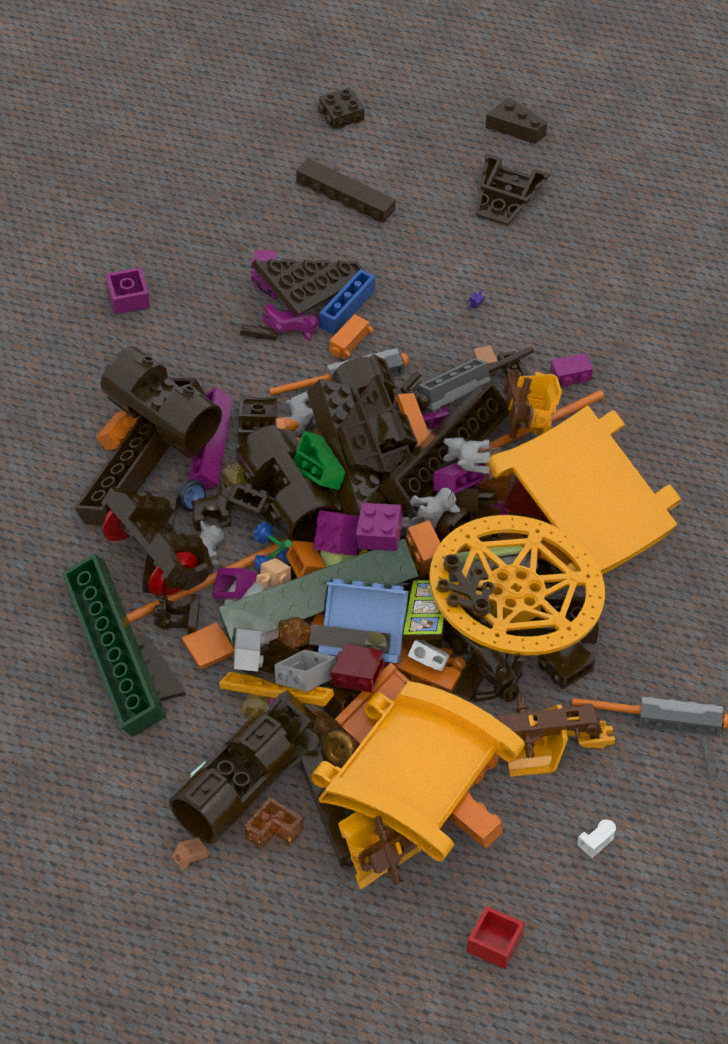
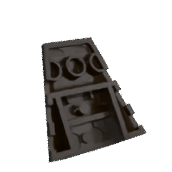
M486 154L476 215L509 225L550 177V173L534 169L531 175L503 167L502 158Z

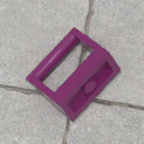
M218 568L212 597L214 599H241L256 581L257 573L243 568ZM237 581L235 592H226L231 583Z

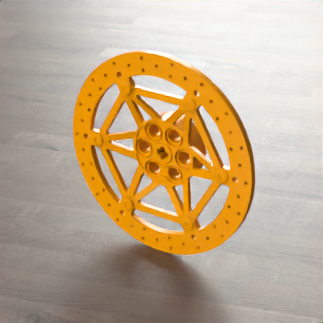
M496 515L465 523L443 539L434 553L430 566L429 582L431 593L445 619L461 634L472 641L504 653L541 655L572 646L584 638L596 625L605 601L603 576L599 566L588 550L563 530L533 518ZM496 533L528 535V538L487 542H481L478 539ZM544 540L565 553L576 565L579 572H573L541 541ZM524 546L512 565L505 564L488 549ZM463 547H467L470 550L462 570L465 578L468 575L474 557L478 556L488 580H480L477 588H482L483 583L486 581L494 584L493 593L488 598L492 614L489 613L483 616L492 624V629L474 620L460 605L450 607L447 604L449 594L454 593L470 600L468 596L449 590L446 593L438 591L437 585L439 580L446 579L449 581V572L443 566L446 555H456ZM531 550L530 568L521 566V562ZM537 551H540L564 574L538 575L536 573ZM485 556L499 568L491 571ZM562 581L549 589L545 588L544 583ZM569 586L561 611L557 612L544 598ZM576 586H585L583 608L578 616L570 622L565 616ZM476 590L478 597H481L482 592ZM543 608L549 614L541 612V609ZM536 616L546 619L540 621H530L534 619ZM554 627L558 630L550 634L533 637L506 634L509 630Z

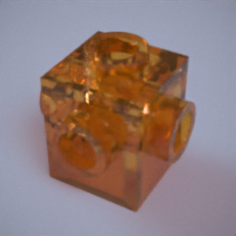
M293 617L291 620H281L278 640L286 646L298 648L300 645H308L311 633L310 625L299 617Z

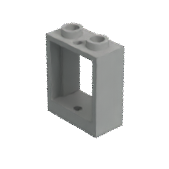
M303 650L275 664L276 684L309 691L332 679L330 675L333 665H336L337 657Z

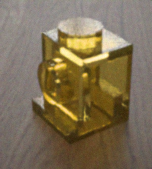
M247 694L246 701H242L241 713H245V717L249 718L253 715L255 717L263 715L269 708L270 697Z

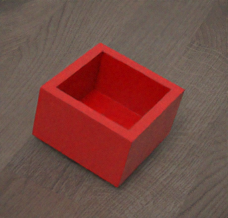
M486 906L468 938L467 952L506 969L523 937L525 923Z

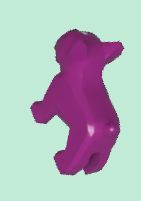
M273 304L266 305L264 308L266 315L262 314V321L275 331L300 330L307 341L311 340L312 333L316 332L320 325L319 318L315 314L305 315L303 313L295 317L289 309L283 313L275 310Z

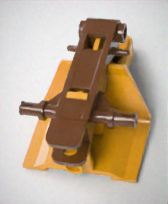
M511 370L507 375L503 390L510 414L511 429L508 436L513 439L516 438L518 429L521 428L520 422H523L526 428H530L535 434L540 436L551 429V415L555 414L556 404L558 405L562 390L558 378L554 374H543L540 372H535L532 376H522L521 372Z
M521 695V700L520 696L516 697L518 705L516 711L519 714L511 713L496 716L497 720L510 728L525 743V747L516 760L508 762L510 777L554 772L568 741L567 735L576 736L578 744L584 748L603 749L606 746L615 744V737L607 736L608 734H613V727L606 726V721L599 720L596 708L590 703L583 704L581 707H574L571 704L570 708L563 709L562 705H556L534 712L528 709V706L525 704V697Z
M356 811L338 823L342 837L346 838L351 859L357 872L355 877L359 889H363L387 871L391 874L393 883L399 884L402 882L399 865L422 850L409 839L383 824L381 816L371 818ZM443 824L442 827L440 828V830H441L442 832L444 831V830H443L444 824Z

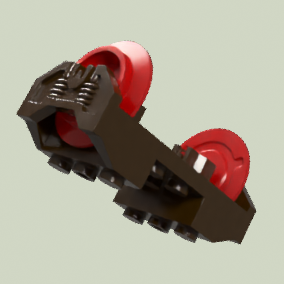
M110 488L101 502L107 514L102 533L109 541H121L128 537H135L153 558V564L156 566V569L148 583L149 591L153 595L164 596L165 593L173 595L182 589L190 590L207 579L214 568L210 560L208 548L199 536L177 534L173 530V526L168 523V520L175 510L170 505L168 499L154 496L149 491L129 495L120 492L118 488Z

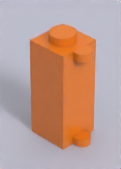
M354 314L329 340V351L335 357L349 358L351 356L350 352L368 333L371 334L374 329L369 326V321Z

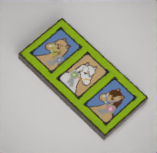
M412 580L402 634L403 640H443L446 619L434 601L429 580Z

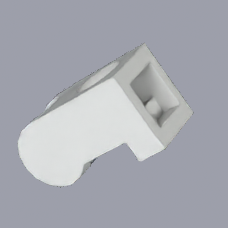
M415 640L408 654L409 657L439 671H443L449 658V654L430 645L426 640Z
M607 819L600 821L598 828L588 835L583 832L578 837L577 845L593 858L614 839L616 830L614 822Z

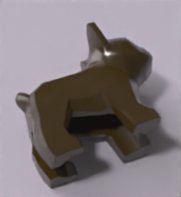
M221 479L220 490L217 495L199 498L196 501L191 500L193 507L192 522L195 531H201L200 521H205L206 517L218 519L222 528L231 526V520H229L231 519L230 511L234 504L228 498L235 486H227L223 479Z

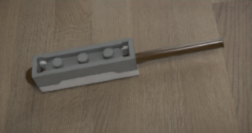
M530 346L489 366L483 360L478 358L472 359L420 384V394L417 402L422 407L437 410L447 403L454 402L455 399L461 396L468 395L476 387L490 382L489 374L534 353V349Z

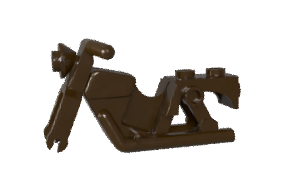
M461 606L474 620L489 629L493 628L492 624L483 616H477L472 612L471 608ZM446 620L443 639L449 643L453 650L458 651L459 656L474 649L480 657L477 667L479 672L490 684H494L493 691L477 693L473 696V699L475 701L495 699L502 695L505 702L514 701L519 695V687L516 683L523 675L522 668L525 664L524 658L520 659L521 654L518 653L514 656L512 668H510L505 658L506 653L487 648L472 641Z

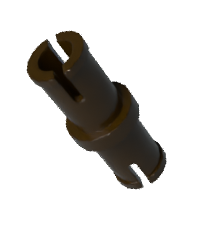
M243 323L241 325V329L246 330H241L240 335L253 336L256 339L276 340L277 335H273L277 334V331L272 328L262 327L259 324L258 326Z

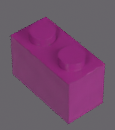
M587 353L551 360V374L557 376L560 386L567 387L573 383H586L592 380L593 368Z

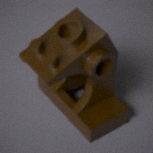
M165 593L163 598L159 597L158 602L160 603L154 606L152 616H155L154 625L162 629L188 628V635L197 631L200 609L199 595L192 594L191 602L185 606H175L172 601L168 600L167 593ZM171 615H183V618L175 619L171 618Z

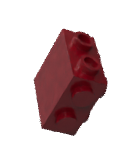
M345 644L342 651L338 652L336 665H333L330 675L333 678L334 686L373 693L385 665L383 650Z

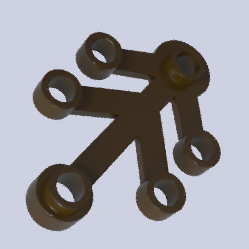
M454 554L446 555L443 566L447 572H452L460 585L451 583L446 579H441L438 581V591L446 593L449 590L470 598V600L464 599L452 593L448 595L447 604L450 607L461 605L471 608L472 612L477 616L488 615L491 610L488 598L493 593L494 584L489 581L484 582L481 589V597H478L476 589L479 581L483 579L484 570L480 567H475L472 571L471 582L469 583L459 569V557Z

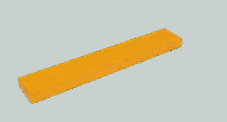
M228 672L219 682L220 689L277 698L280 693L288 690L301 703L325 706L334 696L333 689L315 687L309 691L272 683L252 675Z

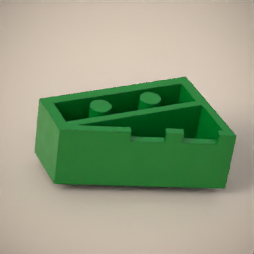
M303 431L293 459L294 463L303 475L320 486L339 490L344 479L345 470L322 435Z

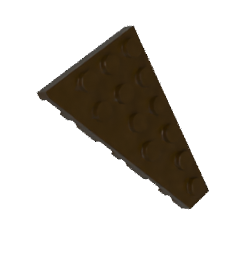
M255 259L252 263V266L295 317L337 295L360 269L364 270L358 261L346 262L339 260L338 262H329L328 260H304L303 262H294L293 259H269L268 261Z

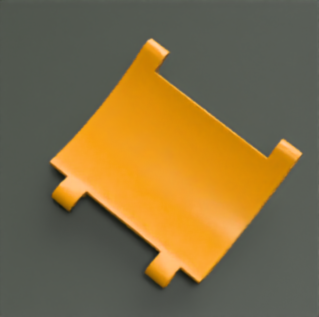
M587 405L544 434L518 447L490 457V462L485 463V466H489V471L494 478L515 474L550 523L580 542L592 555L603 575L668 536L678 525L668 510L676 507L681 503L682 499L671 484L655 494L618 446L612 435L624 426L626 427V424L615 410L598 419ZM573 562L567 565L573 572H579Z
M408 681L394 701L382 693L376 692L373 694L363 710L369 718L379 721L342 769L337 766L334 767L327 761H322L311 774V780L318 787L326 788L318 799L320 803L341 806L371 818L381 816L383 824L409 839L434 860L443 861L455 845L440 830L444 822L494 753L507 762H514L525 747V743L510 728L474 704L441 689Z

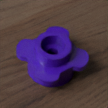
M482 290L478 294L475 292L470 297L469 301L471 303L468 306L469 308L471 306L477 308L483 302L485 297L481 294Z

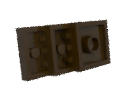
M240 397L237 449L239 445H244L249 440L247 436L254 431L266 426H276L277 398Z
M296 633L270 640L269 648L260 651V655L263 656L262 668L258 667V672L243 670V672L276 683L275 664L303 650L318 652L319 645L309 644L310 638Z

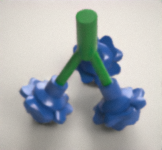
M267 522L257 525L253 532L255 536L254 541L264 544L265 541L269 542L271 540L278 545V548L271 555L255 556L254 566L259 573L261 572V564L273 559L276 555L284 563H287L286 554L292 546L290 540L280 542L274 538L273 525Z

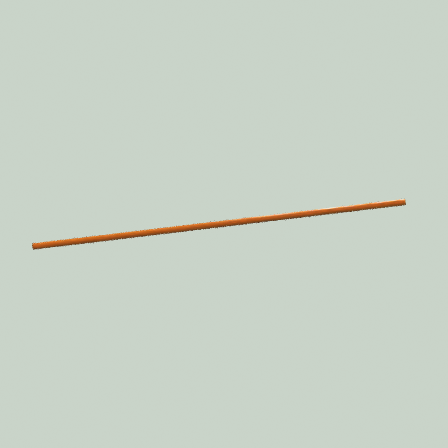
M599 390L556 410L555 414L551 415L550 421L553 423L587 405L589 406L603 399V392ZM525 425L518 429L515 439L510 438L508 433L489 442V448L479 449L478 453L492 452L533 431L530 428H526ZM275 543L225 568L245 569L255 564L254 559L256 555H271L278 548V545ZM218 571L210 574L203 583L190 590L182 589L176 594L167 595L168 600L174 603L214 584ZM158 599L126 614L129 623L152 613L154 606L160 603Z

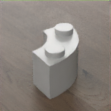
M236 629L233 658L234 669L258 672V667L262 668L263 656L260 655V647H263L264 635H261V631Z

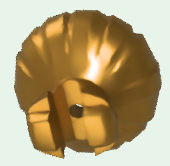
M335 730L327 733L323 738L321 751L327 762L331 763L334 767L342 768L355 752L358 744L355 739L352 740L345 732Z

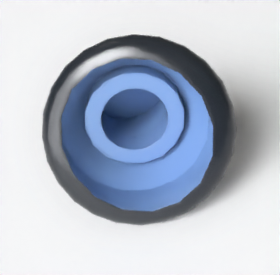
M196 480L175 489V492H178L181 507L187 512H193L191 500L196 501L199 498L206 497L204 485Z

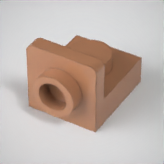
M198 837L179 842L172 857L182 871L187 870L190 862L205 859L210 852Z

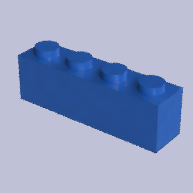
M360 269L320 312V328L335 335L375 291V276Z

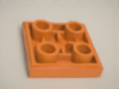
M217 622L182 637L184 646L200 670L234 655L233 646Z

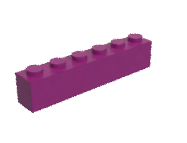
M218 387L206 392L205 397L221 408V423L213 438L202 448L201 453L193 456L188 480L201 482L206 491L215 488L219 483L230 411L232 409L233 398Z

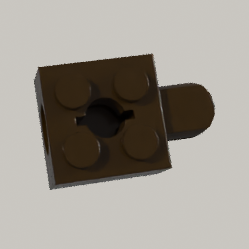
M479 483L454 494L456 497L455 504L472 514L478 512L479 504L498 503V498L496 497L498 491L496 489H479Z
M288 690L280 693L265 713L282 724V728L286 732L284 736L289 743H294L295 745L299 743L307 751L317 749L322 743V737L310 726L318 716Z

